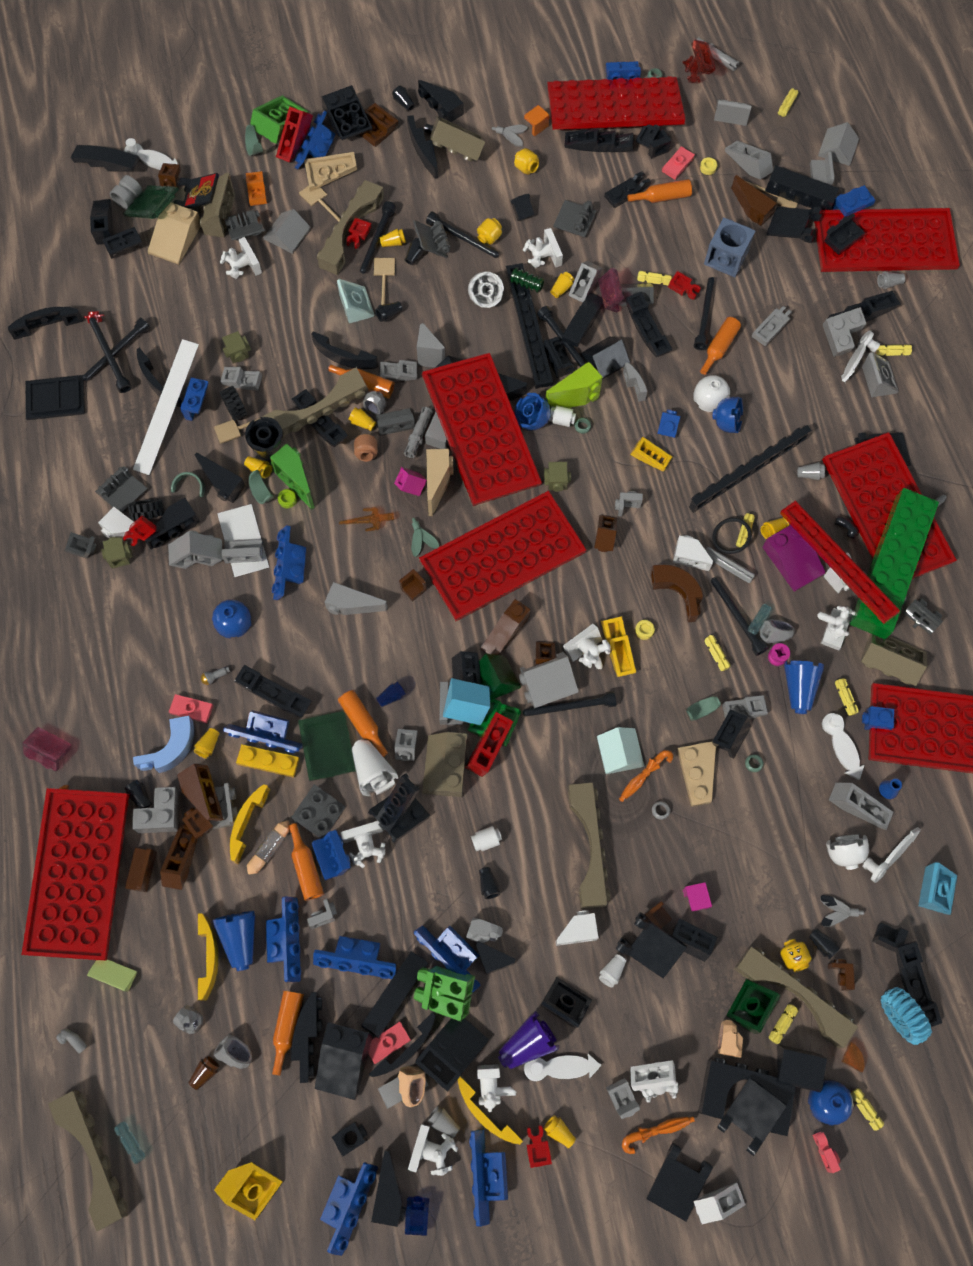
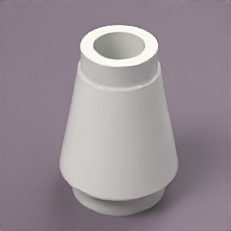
M616 954L600 971V981L609 987H614L615 984H618L626 960Z

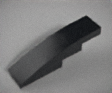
M414 115L407 116L409 134L417 155L426 169L437 179L438 166L432 140L425 141L423 127L416 128Z
M598 128L570 131L565 133L564 146L569 149L590 152L633 151L634 134L617 135L616 130L599 132Z
M77 145L70 158L74 163L87 162L90 167H104L108 172L134 171L140 157L108 147Z
M889 291L864 298L861 303L847 306L844 311L831 314L828 318L861 307L865 321L868 322L899 307L901 303L894 292Z
M589 293L562 336V341L578 347L582 338L586 336L589 328L592 327L606 299Z
M411 951L361 1027L379 1039L414 987L418 971L421 968H426L428 962Z

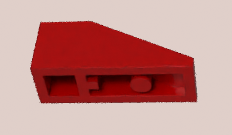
M289 106L276 158L292 162L309 132L313 118L312 114Z
M495 712L474 748L465 768L481 777L486 775L513 721Z

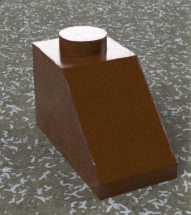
M599 515L595 549L601 552L613 551L617 532V517Z
M536 641L535 666L556 658L555 642Z

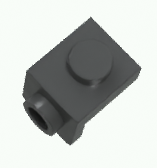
M71 532L64 551L87 559L89 554H93L96 548V543H93L95 537L87 538Z

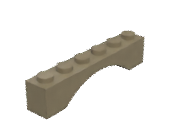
M364 180L362 185L357 188L355 197L351 198L347 210L343 211L339 223L335 224L333 228V233L330 237H327L325 246L317 254L319 268L335 275L339 274L345 264L344 243L349 229L355 218L361 219L369 213L377 211L384 199L382 186Z
M356 367L340 375L332 391L315 405L296 411L275 409L262 417H270L278 421L283 430L282 439H284L287 434L299 431L302 426L315 423L319 417L330 415L335 409L347 406L350 401L364 397L369 390Z
M593 783L570 784L568 786L569 807L583 824L590 844L589 868L585 879L579 887L581 909L606 907L607 901H610L609 889H605L604 882L608 878L607 869L603 868L602 860H605L604 848H600V840H603L602 828H598L597 820H600V810L595 805V800H598L597 788H593Z
M757 947L748 948L734 967V970L752 982L775 984L795 994L812 1013L818 1024L821 1036L837 1048H845L858 1028L853 1023L854 1020L847 1014H840L836 1011V1006L830 1001L820 999L818 992L813 988L803 986L797 976L783 971L781 964L775 960L770 961L765 957L766 954Z
M71 1091L48 1103L56 1125L66 1129L75 1136L89 1158L93 1176V1190L88 1210L96 1231L102 1230L128 1216L126 1213L128 1210L127 1203L123 1197H120L118 1192V1180L115 1176L112 1177L109 1169L111 1168V1162L108 1156L103 1154L101 1148L103 1146L102 1139L99 1134L96 1135L93 1128L95 1126L94 1119L86 1110L85 1105H87L84 1094L79 1091Z

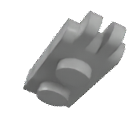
M782 306L780 310L776 308L753 332L752 337L766 346L790 321L791 318L789 316L792 311L788 310L784 314L785 306Z

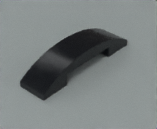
M642 292L626 297L625 301L634 325L655 357H659L671 352L673 349L666 336H662L649 313V305Z
M50 307L22 316L8 326V331L13 339L16 340L31 336L30 329L64 321L66 326L84 321L79 310L76 308Z
M314 331L311 333L315 347L330 360L351 368L376 369L378 367L377 356L362 350L358 355L352 354L330 345L329 337Z
M139 347L136 350L141 371L152 390L161 397L164 388L150 372L154 368L150 359ZM180 396L176 403L177 407H181L182 404Z
M307 389L292 398L298 410L308 408L317 403L316 399ZM323 415L315 423L310 424L333 447H336L349 437L328 415Z
M246 665L242 667L234 680L235 683L254 695L300 718H303L312 703L310 699L296 692L293 693Z
M917 941L896 947L897 963L906 993H909L916 1003L920 1005L922 1011L925 1012V1016L929 1019L931 1027L942 1024L937 1004L932 1001L921 966L923 960Z
M432 1012L417 1026L422 1035L392 1064L385 1058L369 1075L377 1077L387 1074L409 1061L427 1040L435 1022V1014Z

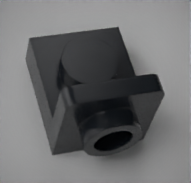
M650 124L643 126L635 141L649 149L650 143L659 136L660 127Z
M664 129L660 130L659 138L650 143L648 155L651 159L669 152L671 138Z

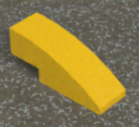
M622 616L601 621L605 640L609 642L611 647L610 658L617 677L636 673Z

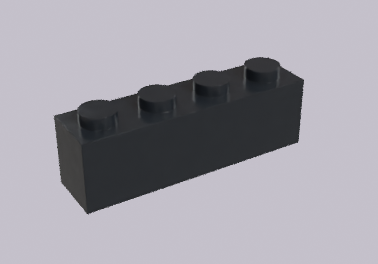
M775 165L765 192L809 208L821 207V210H831L839 188Z

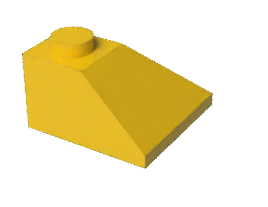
M250 1162L228 1170L214 1191L226 1205L256 1220L283 1181Z

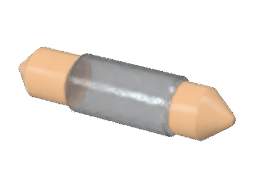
M288 820L278 823L255 851L254 856L247 864L249 875L259 873L265 863L270 860L283 843L285 837L290 832V822Z

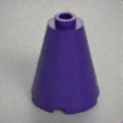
M537 1012L532 1013L499 1050L500 1056H498V1059L505 1068L508 1066L510 1069H513L559 1049V1045H554V1042L557 1040L544 1020L540 1022L537 1019L540 1016Z

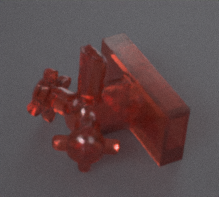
M695 39L691 44L695 57L691 55L689 59L682 61L686 67L685 72L690 71L691 77L687 76L689 83H699L701 81L699 79L700 76H697L698 72L710 75L716 69L709 44Z

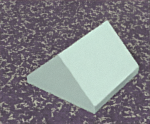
M342 279L337 280L339 295L349 323L368 319L375 315L364 286Z
M617 727L597 736L605 774L644 767L635 728Z

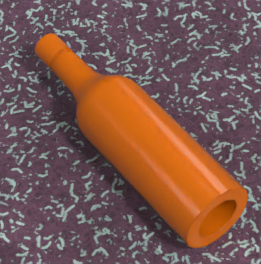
M689 179L650 186L644 192L630 194L627 198L628 202L647 200L651 203L685 198L692 195V185Z
M727 317L707 349L708 357L700 370L701 374L706 375L712 364L723 358L741 328V323L736 318Z
M330 365L328 369L329 372L337 375L350 371L334 365ZM358 369L369 392H382L383 397L388 399L391 397L395 386L394 381Z
M354 690L344 693L338 699L344 712L363 739L369 740L378 752L385 757L388 751L379 739L377 724Z
M297 823L291 824L289 828L294 843L291 853L304 900H313L324 895L311 849L303 843Z
M283 991L273 1036V1044L276 1049L273 1075L281 1076L285 1055L292 1047L293 1035L301 1012L304 994Z

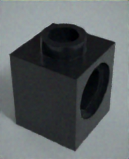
M356 1121L332 1136V1139L343 1157L367 1141L365 1137L368 1133L363 1124L358 1125ZM349 1131H353L357 1135L355 1144H349L346 1141V1134Z

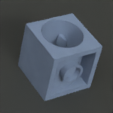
M723 217L709 244L704 265L736 277L749 252L755 230Z

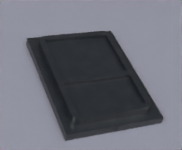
M83 375L25 381L26 420L85 414Z

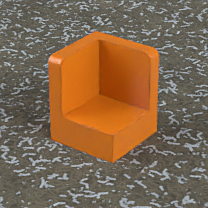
M539 105L524 115V119L532 125L533 136L538 135L549 127V114Z

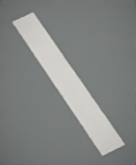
M182 339L133 470L150 475L199 344Z

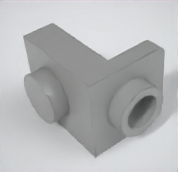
M634 491L628 493L620 492L619 499L615 500V510H618V516L622 517L624 507L640 508L643 494Z
M625 1078L606 1087L613 1106L621 1119L631 1117L640 1110V1106L635 1100Z

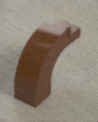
M653 565L650 572L653 590L671 589L679 593L685 602L688 622H696L701 614L700 603L703 599V593L695 578L676 566Z

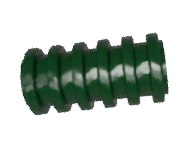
M517 267L513 270L510 279L512 283L516 282L517 285L526 286V289L536 290V293L541 291L544 284V278H539L537 275L534 276L532 273L529 274L527 271L524 272L522 269L519 270Z

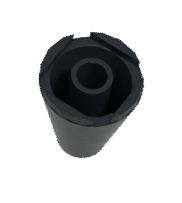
M260 417L261 419L253 420L246 427L245 437L248 445L263 460L271 462L270 457L281 449L283 430L278 421L273 418Z

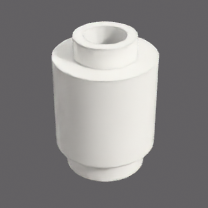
M551 407L549 421H552L553 424L570 427V424L575 422L576 414L570 408Z
M491 826L475 832L471 839L477 852L500 845L499 841L502 840L499 829H494Z

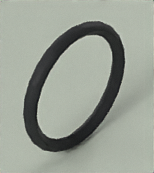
M728 518L721 521L715 527L712 534L715 547L726 554L741 552L749 545L752 538L750 526L739 518ZM728 522H739L748 531V538L745 544L735 550L723 549L716 540L717 531Z

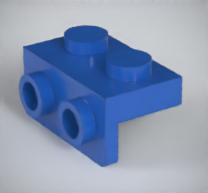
M864 185L854 188L846 194L838 195L835 198L832 209H839L845 217L874 205L875 199Z
M195 378L190 379L181 404V412L185 420L193 421L194 414L200 413L209 385L208 381Z
M337 830L329 831L324 838L312 842L313 850L325 880L343 875L350 868L349 856L344 852L343 840L338 835Z

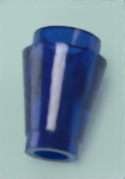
M397 681L395 683L392 682L376 699L381 707L403 699L406 693Z

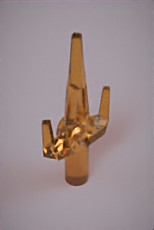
M377 507L363 508V511H372V514L339 521V524L372 523L374 527L366 528L365 531H374L380 529V522L394 520V513L379 514Z

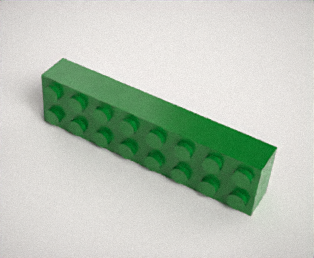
M903 488L894 500L867 574L900 611L939 504L936 500ZM858 598L854 609L856 614L852 615L849 625L886 639L893 633L899 614L883 624L863 601Z

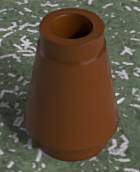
M210 1056L200 1059L188 1082L193 1089L199 1090L218 1072L219 1064Z

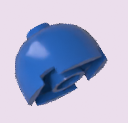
M527 393L524 399L520 398L517 402L514 414L519 426L527 430H538L544 427L550 418V405L544 397L536 393Z
M724 398L718 403L717 408L713 409V420H716L720 430L728 433H739L742 425L740 415H743L742 398Z
M228 599L216 606L213 611L212 622L215 630L225 638L237 636L238 638L244 635L250 628L251 614L242 602Z
M824 1080L821 1093L812 1090L809 1092L808 1104H810L812 1115L819 1122L827 1125H839L847 1121L851 1116L854 1107L853 1097L849 1089L842 1083L834 1080Z

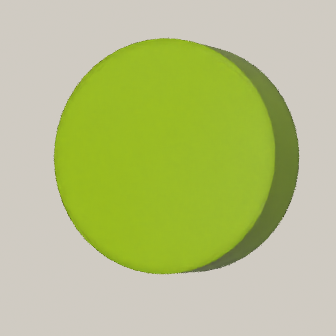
M284 489L278 494L280 506L286 509L295 506L297 498L294 491Z

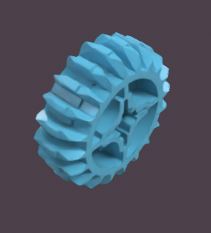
M894 987L881 996V1006L884 1009V1013L897 1032L901 1034L902 1038H905L907 1042L913 1045H918L931 1036L932 1029L929 1019L909 993H906L904 989Z

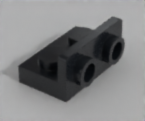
M853 213L848 217L842 218L839 224L831 226L826 232L827 236L824 242L838 255L860 240L865 234L853 222L856 216Z

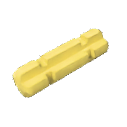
M790 89L779 108L778 115L782 117L787 115L797 97L798 90Z
M639 271L637 280L641 282L646 280L647 283H663V285L667 286L672 279L671 275L662 276V274L652 272L647 274L646 271Z
M880 345L876 350V354L879 356H884V354L886 356L910 355L912 346L887 345L885 347V345Z
M746 513L744 521L752 529L755 516ZM743 524L737 539V547H742L748 538V531Z
M710 635L706 637L704 642L707 647H710L709 651L714 660L718 662L719 669L725 671L730 668V663L728 659H725L726 656L720 645L716 643L715 636Z
M846 679L836 680L835 686L840 690L838 693L843 705L847 707L845 708L847 715L857 714L859 710L853 704L855 701L850 689L846 687L848 686Z
M792 1004L787 1005L784 1010L785 1014L781 1015L774 1027L775 1030L769 1035V1039L775 1044L781 1042L782 1035L787 1032L793 1022L792 1018L799 1011Z
M859 1088L854 1089L851 1095L853 1101L857 1102L856 1105L866 1120L870 1121L869 1124L873 1130L881 1129L884 1126L882 1119L877 1117V1112L868 1099L864 1098L865 1095Z

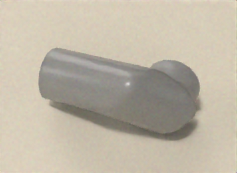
M67 1028L61 1030V1033L56 1036L60 1044H65L68 1041L78 1053H81L87 1047L78 1034Z

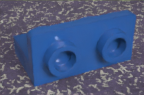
M638 61L608 62L605 66L607 79L623 78L629 80L640 78L641 68Z

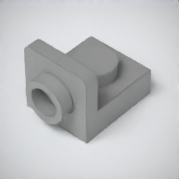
M398 729L395 742L396 760H415L416 730Z
M327 898L323 900L326 912L323 913V910L311 914V918L307 919L312 930L336 921L334 917L337 914L333 902L329 903Z

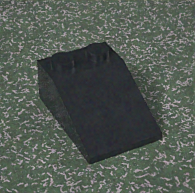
M328 1022L321 1046L315 1089L356 1100L374 1035Z

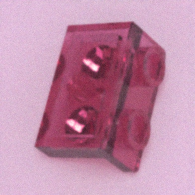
M611 268L598 281L605 309L617 313L620 310L618 303L624 297L617 269Z
M39 727L22 742L23 754L28 759L35 760L45 768L54 771L59 769L60 760L71 750L70 743Z

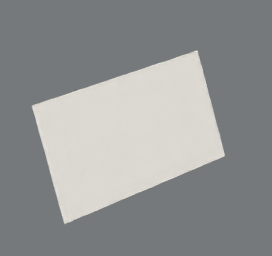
M252 504L217 513L225 542L261 539ZM264 547L263 561L231 563L234 577L269 568Z

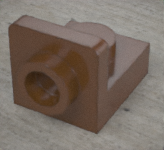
M163 163L158 174L162 190L177 191V178L181 171L179 164Z
M197 808L188 810L184 814L186 817L182 819L196 839H199L213 828L211 822Z
M844 959L833 960L834 963L828 964V969H840L837 981L838 985L841 986V991L855 990L853 964L846 963Z

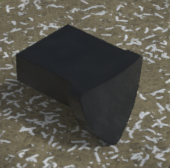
M524 194L510 200L517 221L535 215L529 194Z

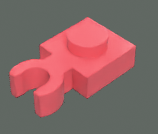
M824 1132L813 1134V1139L819 1148L818 1152L827 1172L835 1173L840 1171V1158L837 1152L829 1147Z

